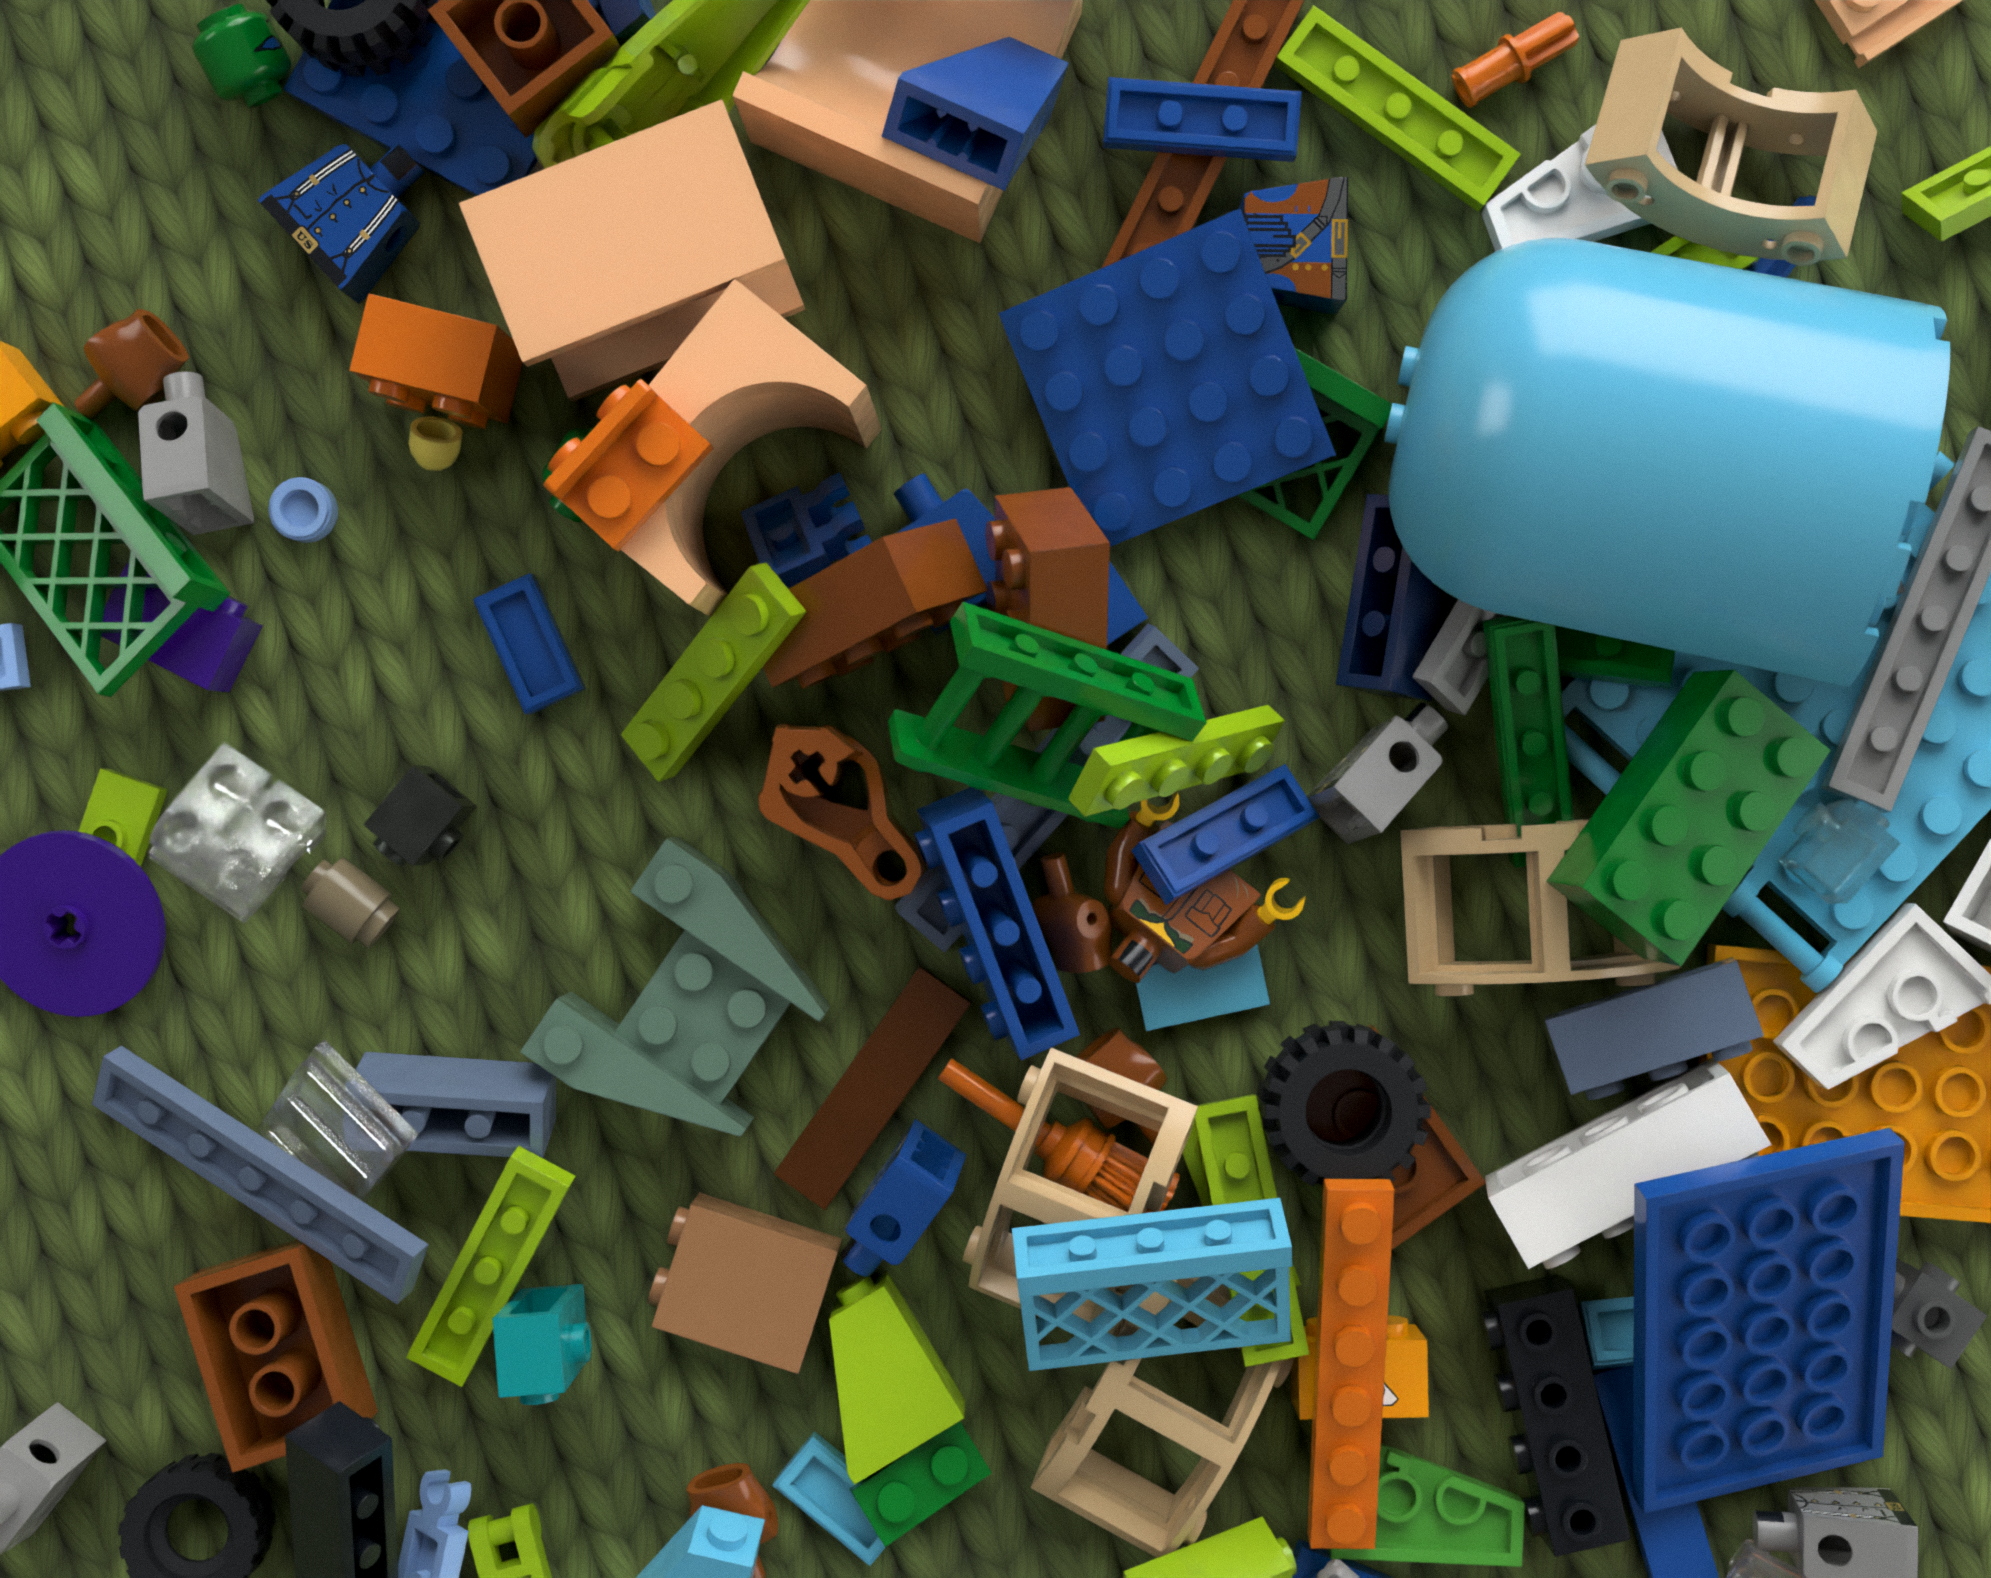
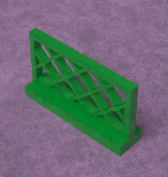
M1295 348L1318 409L1329 415L1322 417L1324 424L1338 420L1361 433L1346 458L1324 464L1321 461L1317 462L1313 467L1295 471L1237 496L1314 540L1379 430L1383 428L1388 420L1392 403ZM1341 467L1328 489L1324 471ZM1316 473L1322 500L1308 522L1286 509L1280 483ZM1273 485L1277 503L1254 490Z
M53 402L36 420L46 433L0 480V514L12 502H21L17 534H4L0 529V562L95 691L100 695L112 697L199 607L214 612L230 595V592L177 524L144 501L142 479L99 424L93 419ZM58 455L63 461L60 489H42L44 468ZM78 500H93L97 506L94 533H75ZM40 501H59L55 533H37ZM73 544H92L89 577H70ZM111 544H126L129 547L128 577H108ZM35 545H54L50 578H37L32 572ZM106 588H126L123 622H103ZM145 588H160L171 602L153 622H142ZM68 589H87L84 622H70L65 616ZM101 633H121L119 657L105 669L99 661Z

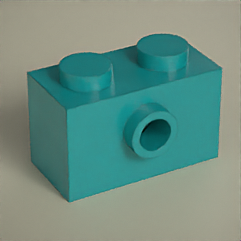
M584 1284L521 1288L492 1318L499 1398L519 1396L520 1403L524 1405H539L553 1402L559 1399V1393L566 1392L584 1365L590 1361L592 1341L590 1326L586 1322Z

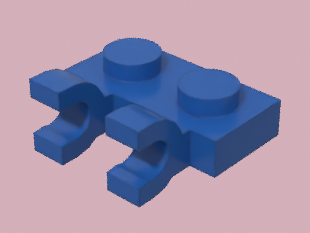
M840 472L828 477L815 490L804 495L801 494L799 487L796 486L740 512L759 564L766 562L788 589L832 565V561L841 560L872 543L869 535L862 536L854 541H847L851 535L859 533L865 527L854 501L846 503L841 507H832L835 502L850 495Z

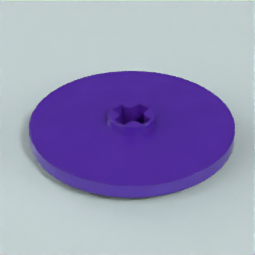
M60 830L29 837L13 845L0 856V978L13 992L30 1004L45 1011L64 1016L84 1017L112 1011L131 1000L147 986L156 973L163 956L166 937L165 918L160 899L153 884L142 868L128 854L100 837L78 831ZM68 913H72L77 918L74 928L78 933L70 935L65 930L68 920L64 916Z

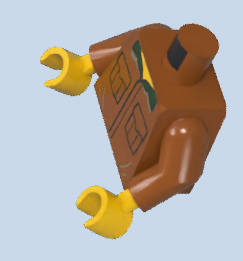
M1178 791L1172 794L1168 804L1161 807L1152 805L1148 799L1141 801L1140 811H1132L1129 814V821L1119 830L1106 852L1104 894L1111 903L1108 913L1112 927L1125 936L1109 958V963L1120 975L1135 983L1141 982L1155 961L1166 970L1175 974L1187 965L1198 970H1206L1238 959L1275 929L1274 920H1290L1298 916L1303 910L1306 896H1304L1292 908L1280 907L1274 899V893L1285 886L1290 879L1279 878L1269 887L1265 903L1262 906L1254 904L1261 894L1233 871L1228 870L1165 905L1131 850L1139 842L1172 825L1167 819L1172 817L1178 810ZM1156 820H1157V821L1163 820V821H1162L1160 824H1158V825H1157L1156 822H1155Z

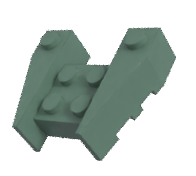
M677 836L666 838L630 892L685 930L625 1018L618 1024L571 991L556 998L520 1052L573 1089L741 1137L755 1117L727 1098L737 1081L791 1003L819 1022L831 1006L805 971L801 970L765 918L760 916L742 892L743 889L731 873Z

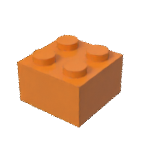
M368 293L349 371L370 383L368 393L387 399L386 404L424 414L426 404L432 405V409L448 414V419L451 421L486 429L488 419L508 424L523 363L513 339L498 325Z

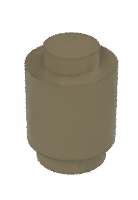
M344 857L340 858L334 865L327 860H323L310 873L300 890L308 895L302 906L305 910L351 944L358 940L368 949L380 939L401 911V908L390 900L393 895L391 892Z

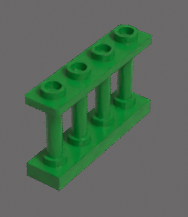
M966 602L961 603L950 620L959 668L925 718L896 709L888 719L894 759L901 765L917 772H928L962 782L974 789L989 790L1022 800L1032 806H1043L1079 817L1089 823H1100L1117 829H1122L1130 819L1127 807L1120 810L1114 808L1084 817L1068 800L1084 768L1083 766L1070 763L1068 760L1100 716L1112 715L1132 722L1118 742L1160 731L1193 742L1207 723L1192 678ZM994 677L1019 685L984 736L953 726L984 678ZM1053 696L1076 704L1042 753L1011 744L1043 697Z

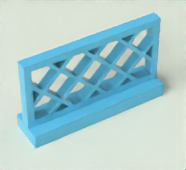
M1280 1198L1012 1228L1016 1276L1029 1371L1291 1341L1289 1267L1293 1266L1292 1245ZM1267 1269L1254 1281L1239 1273ZM1200 1277L1188 1288L1172 1281ZM1221 1284L1238 1292L1236 1296L1222 1307L1204 1299ZM1133 1285L1121 1296L1106 1289L1108 1287ZM1067 1292L1055 1304L1039 1296ZM1154 1292L1172 1300L1156 1315L1138 1306ZM1087 1299L1105 1308L1090 1323L1072 1313ZM1256 1303L1274 1313V1319L1246 1322L1239 1317ZM1189 1311L1206 1319L1197 1328L1180 1329L1173 1325ZM1123 1318L1141 1327L1133 1335L1115 1337L1108 1333ZM1056 1326L1075 1335L1066 1343L1039 1345V1341Z

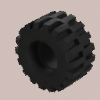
M266 0L272 7L270 13L277 23L312 59L315 57L324 67L334 72H337L341 66L349 76L364 77L366 66H369L377 76L391 73L389 62L398 59L405 66L415 59L409 50L416 43L426 48L433 38L426 29L428 22L438 24L428 11L429 8L436 4L435 0H366L356 7L345 10L325 8L324 0Z
M1329 1021V1026L1323 1027L1312 1024L1302 1028L1304 1034L1296 1039L1292 1036L1287 1037L1280 1043L1284 1049L1276 1058L1270 1055L1264 1065V1068L1268 1071L1264 1081L1259 1080L1257 1095L1260 1098L1259 1111L1266 1133L1264 1135L1277 1156L1289 1170H1293L1302 1181L1311 1186H1314L1315 1183L1323 1186L1324 1179H1390L1391 1182L1394 1181L1395 1177L1391 1171L1400 1164L1407 1170L1416 1160L1410 1154V1151L1415 1143L1424 1146L1428 1132L1422 1128L1423 1118L1431 1119L1430 1103L1423 1098V1092L1428 1089L1423 1076L1414 1069V1061L1391 1040L1371 1028L1358 1023L1354 1026L1348 1025L1344 1021ZM1339 1070H1357L1368 1076L1373 1082L1377 1094L1375 1114L1369 1125L1358 1135L1342 1141H1329L1318 1137L1310 1129L1306 1121V1104L1314 1086L1325 1076Z

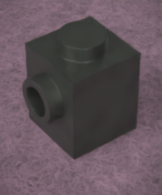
M413 765L363 825L377 836L373 842L376 849L399 866H404L407 862L412 866L429 864L433 859L437 863H441L455 850L463 839L464 834L458 829L477 805L430 766Z

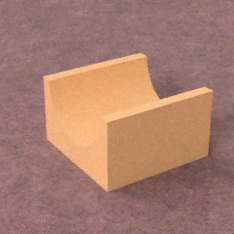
M810 0L781 40L767 64L754 76L743 71L732 96L751 143L981 243L1003 190L882 137L897 80L904 71L1009 36L1062 59L1082 14L1083 0Z
M722 99L459 203L522 363L528 367L551 358L567 397L572 402L664 366L734 279L739 281L783 318L806 310Z
M735 278L649 384L657 395L701 434L714 449L621 548L625 554L687 604L710 617L728 593L715 576L707 557L703 538L704 510L710 489L717 475L730 458L751 441L781 429L792 427L821 428L844 435L865 449L868 448L882 430L867 385Z

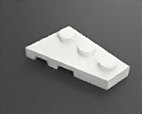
M1905 902L1842 968L1838 976L1821 990L1772 1042L1818 1086L1829 1090L1897 1054L1898 1048L1930 1031L1938 1032L1958 1021L1957 1017L1983 1003L1990 1005L1991 975L1917 904Z

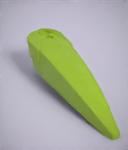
M810 0L671 1L620 47L599 69L588 72L535 129L532 149L537 161L544 169L721 99L729 113L735 105L732 95L743 71L753 76L760 71Z

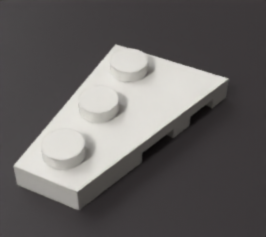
M1596 125L1584 132L1575 144L1554 159L1544 161L1485 204L1481 215L1495 252L1510 245L1541 238H1571L1595 242L1650 224L1627 209L1620 202L1611 199L1607 195L1606 190L1586 168L1585 162ZM1661 129L1656 150L1669 164L1677 169Z

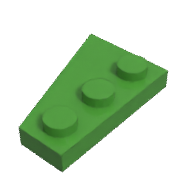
M1381 1443L1375 1549H1327L1331 1559L1522 1567L1525 1503L1517 1494Z

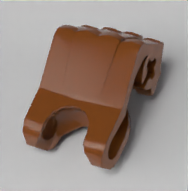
M789 723L777 725L771 739L772 746L763 787L758 793V806L761 813L771 822L837 855L874 896L890 901L911 894L925 872V863L917 845L893 816L888 784L880 761L863 744L853 737L847 736L833 725L794 726ZM810 758L820 761L819 772L830 786L842 783L847 762L853 760L860 764L864 770L867 783L868 810L834 803L822 797L829 794V792L821 782L812 780L804 775L803 772L806 769L804 762ZM896 851L905 860L907 872L904 878L893 881L882 875L877 863L883 852Z

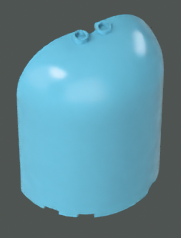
M1541 238L1510 245L1483 258L1465 271L1449 287L1433 310L1424 329L1419 348L1405 347L1397 385L1410 387L1406 405L1392 403L1384 442L1397 444L1389 480L1390 512L1396 533L1410 559L1427 578L1446 593L1474 607L1498 614L1850 687L1859 675L1877 642L1879 632L1877 628L1872 627L1877 624L1882 614L1886 598L1895 599L1912 551L1909 543L1899 541L1900 535L1905 536L1909 532L1919 503H1926L1941 437L1948 392L1950 342L1941 340L1947 317L1941 307L1921 302L1579 239Z

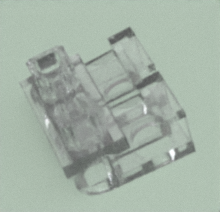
M224 742L157 821L150 835V843L154 846L148 851L149 858L245 924L284 880L286 872L305 851L310 854L326 836V811L279 779L273 785L272 774Z

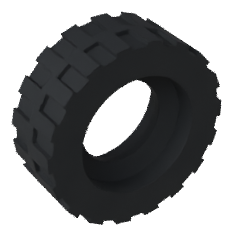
M198 1453L187 1455L178 1463L173 1461L145 1482L137 1490L138 1493L128 1501L124 1512H126L125 1518L119 1524L118 1535H121L122 1543L119 1547L121 1559H125L128 1566L126 1572L130 1578H248L264 1560L262 1556L269 1550L274 1537L271 1536V1529L275 1525V1513H271L269 1504L272 1499L268 1490L264 1491L259 1481L261 1479L254 1471L250 1473L246 1469L232 1473L229 1461L221 1458V1454L209 1453L206 1456H198ZM193 1499L205 1500L214 1504L223 1513L228 1526L227 1541L223 1549L214 1557L206 1560L188 1559L180 1555L171 1545L167 1533L168 1519L174 1508L182 1502Z

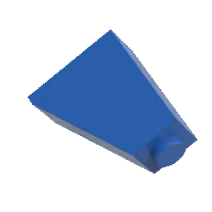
M1009 36L904 71L897 80L882 137L1005 191L1049 121L1069 63Z

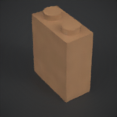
M699 1192L689 1209L681 1206L678 1207L673 1219L667 1243L675 1245L677 1248L670 1269L659 1267L650 1290L647 1304L657 1307L651 1327L799 1374L842 1238Z

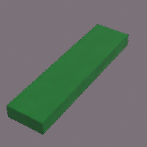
M1513 616L1483 621L1504 819L1505 824H1517V836H1521V825L1555 824V821L1574 820L1555 625ZM1526 852L1508 853L1509 861L1515 868L1527 866Z

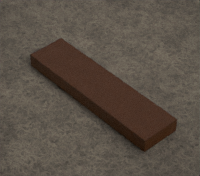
M920 965L777 1167L774 1175L826 1210L968 1009L971 1000Z

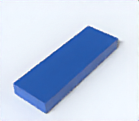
M1108 77L1103 148L1294 162L1297 156L1302 91Z
M1286 764L1144 839L1131 851L1165 905H1168L1311 825L1320 816Z

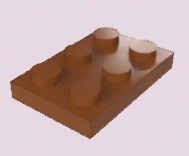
M1373 1025L1368 1026L1375 1032L1379 1033ZM1350 1069L1339 1070L1322 1078L1312 1089L1306 1104V1121L1310 1129L1321 1139L1329 1141H1342L1361 1133L1371 1122L1376 1110L1377 1094L1373 1082L1362 1072ZM1431 1105V1119L1423 1118L1422 1128L1428 1132L1424 1146L1415 1143L1410 1151V1154L1416 1160L1407 1170L1400 1164L1391 1171L1395 1177V1180L1392 1181L1395 1193L1391 1250L1486 1183Z

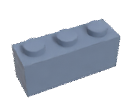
M1733 957L1657 980L1653 985L1638 986L1545 1016V1023L1571 1095L1585 1091L1588 1100H1595L1621 1092L1625 1089L1622 1079L1648 1072L1651 1081L1681 1074L1689 1070L1686 1060L1710 1052L1715 1062L1744 1055L1753 1050L1750 1040L1764 1036L1739 965Z
M365 1052L345 1090L347 1147L510 1157L519 1145L543 1158L556 1121V1076L537 1063Z

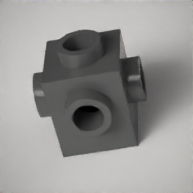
M1897 1258L1891 1346L1911 1358L1918 1348L1952 1369L1988 1315L1956 1295L1955 1292L1961 1283L1928 1261H1925L1920 1270Z

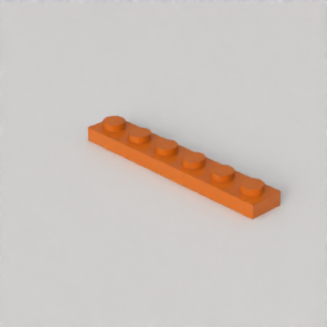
M1324 1179L1307 1527L1311 1549H1375L1395 1193L1390 1179Z

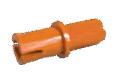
M1557 12L1515 37L1510 34L1500 37L1496 48L1463 67H1458L1452 71V82L1459 98L1467 107L1472 108L1478 104L1477 102L1514 81L1522 84L1527 82L1531 78V71L1577 44L1579 36L1574 21L1569 15Z

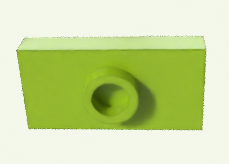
M100 768L78 832L88 833L112 843L128 854L141 867L168 789L109 768Z

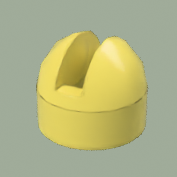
M427 416L417 418L410 426L408 442L410 453L425 470L441 471L446 469L457 460L460 453L462 429L456 423L441 417Z

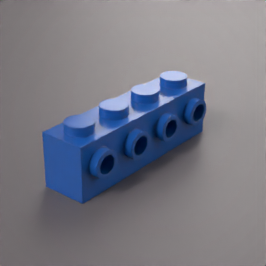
M969 787L917 809L916 812L923 830L914 833V839L928 870L938 866L946 888L937 891L936 895L950 927L960 925L968 945L958 949L972 984L975 985L983 982L990 1002L981 1005L980 1008L994 1040L997 1041L1005 1038L1022 1061L1079 1036L1078 1027L993 802L981 790Z

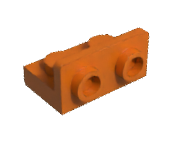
M642 379L638 380L631 389L627 385L618 387L605 399L596 414L601 421L582 441L575 437L557 451L548 464V470L552 474L543 483V486L552 495L566 504L618 552L714 449L701 434L658 396Z

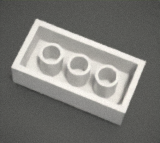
M1710 1058L1486 1175L1488 1199L1528 1269L1541 1262L1546 1269H1550L1578 1255L1581 1251L1578 1246L1580 1242L1600 1232L1604 1238H1612L1634 1227L1635 1183L1760 1156L1758 1151L1770 1146L1771 1143L1730 1073L1718 1062H1715L1713 1058Z

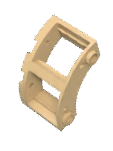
M1682 27L1620 40L1585 162L1586 168L1606 190L1607 195L1611 199L1620 202L1644 220L1671 234L1725 252L1764 259L1786 260L1791 264L1800 266L1812 265L1822 260L1845 259L1848 257L1877 136V129L1856 89L1819 93L1792 91L1774 87L1767 93V96H1763L1731 84L1733 72L1723 68L1700 51L1689 39ZM1666 112L1695 129L1708 134L1696 182L1679 172L1656 150ZM1744 146L1792 155L1827 156L1815 206H1777L1731 197Z
M1590 819L1555 821V824L1521 825V836H1517V824L1436 826L1400 830L1409 984H1434L1435 995L1437 996L1474 994V984L1543 983L1615 978V984L1619 986H1645L1655 984V973L1680 969V966L1643 959L1614 935L1613 953L1570 957L1567 898L1546 881L1565 855L1564 850H1568ZM1526 852L1532 960L1455 961L1449 855Z
M1050 1048L1042 1068L1031 1065L1021 1085L1017 1102L1026 1105L1003 1164L983 1227L977 1225L974 1228L963 1255L962 1261L972 1265L968 1287L1021 1309L1013 1235L1008 1232L1014 1210L1046 1224L1146 1213L1147 1208L1159 1212L1191 1133L1198 1106ZM1057 1092L1159 1132L1128 1212L1026 1171ZM1133 1285L1108 1287L1106 1289L1121 1296ZM1067 1292L1039 1296L1055 1304ZM1087 1299L1072 1313L1090 1323L1105 1308ZM1120 1322L1111 1328L1108 1333L1115 1336Z
M1200 1277L1172 1281L1188 1288ZM1221 1284L1204 1299L1222 1307L1230 1301L1228 1287ZM1154 1292L1138 1306L1156 1315L1172 1300ZM1191 1311L1182 1317L1197 1326L1206 1321V1319ZM1123 1318L1120 1321L1115 1337L1133 1335L1141 1327ZM1295 1357L1248 1366L1221 1424L1133 1376L1142 1358L1108 1362L1093 1390L1087 1386L1083 1388L1068 1414L1051 1435L1031 1489L1156 1558L1176 1551L1182 1543L1187 1546L1191 1545L1198 1539L1206 1522V1510L1242 1451L1272 1387L1279 1388L1283 1384L1292 1368ZM1114 1409L1202 1456L1190 1476L1175 1495L1091 1449Z

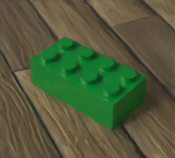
M1695 671L1546 882L1641 958L1682 966L1831 750L1737 671Z

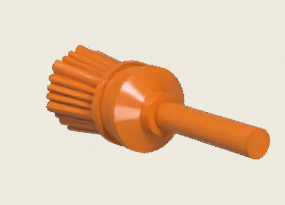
M951 1058L937 1079L1016 1132L1025 1107ZM1084 1117L1067 1127L1057 1120L1051 1125L1045 1121L1035 1145L1037 1147L1034 1150V1154L1044 1160L1043 1178L1128 1212L1148 1158L1115 1142V1135L1110 1132L1104 1133L1094 1126V1121L1088 1117ZM1176 1172L1160 1211H1164L1175 1193L1174 1191L1180 1179V1174ZM1147 1208L1146 1213L1155 1212V1211L1150 1210V1209Z

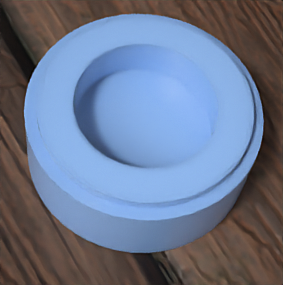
M296 477L284 481L274 490L269 500V517L275 529L283 536L298 542L311 543L323 539L332 531L338 518V505L332 492L323 484L309 478Z

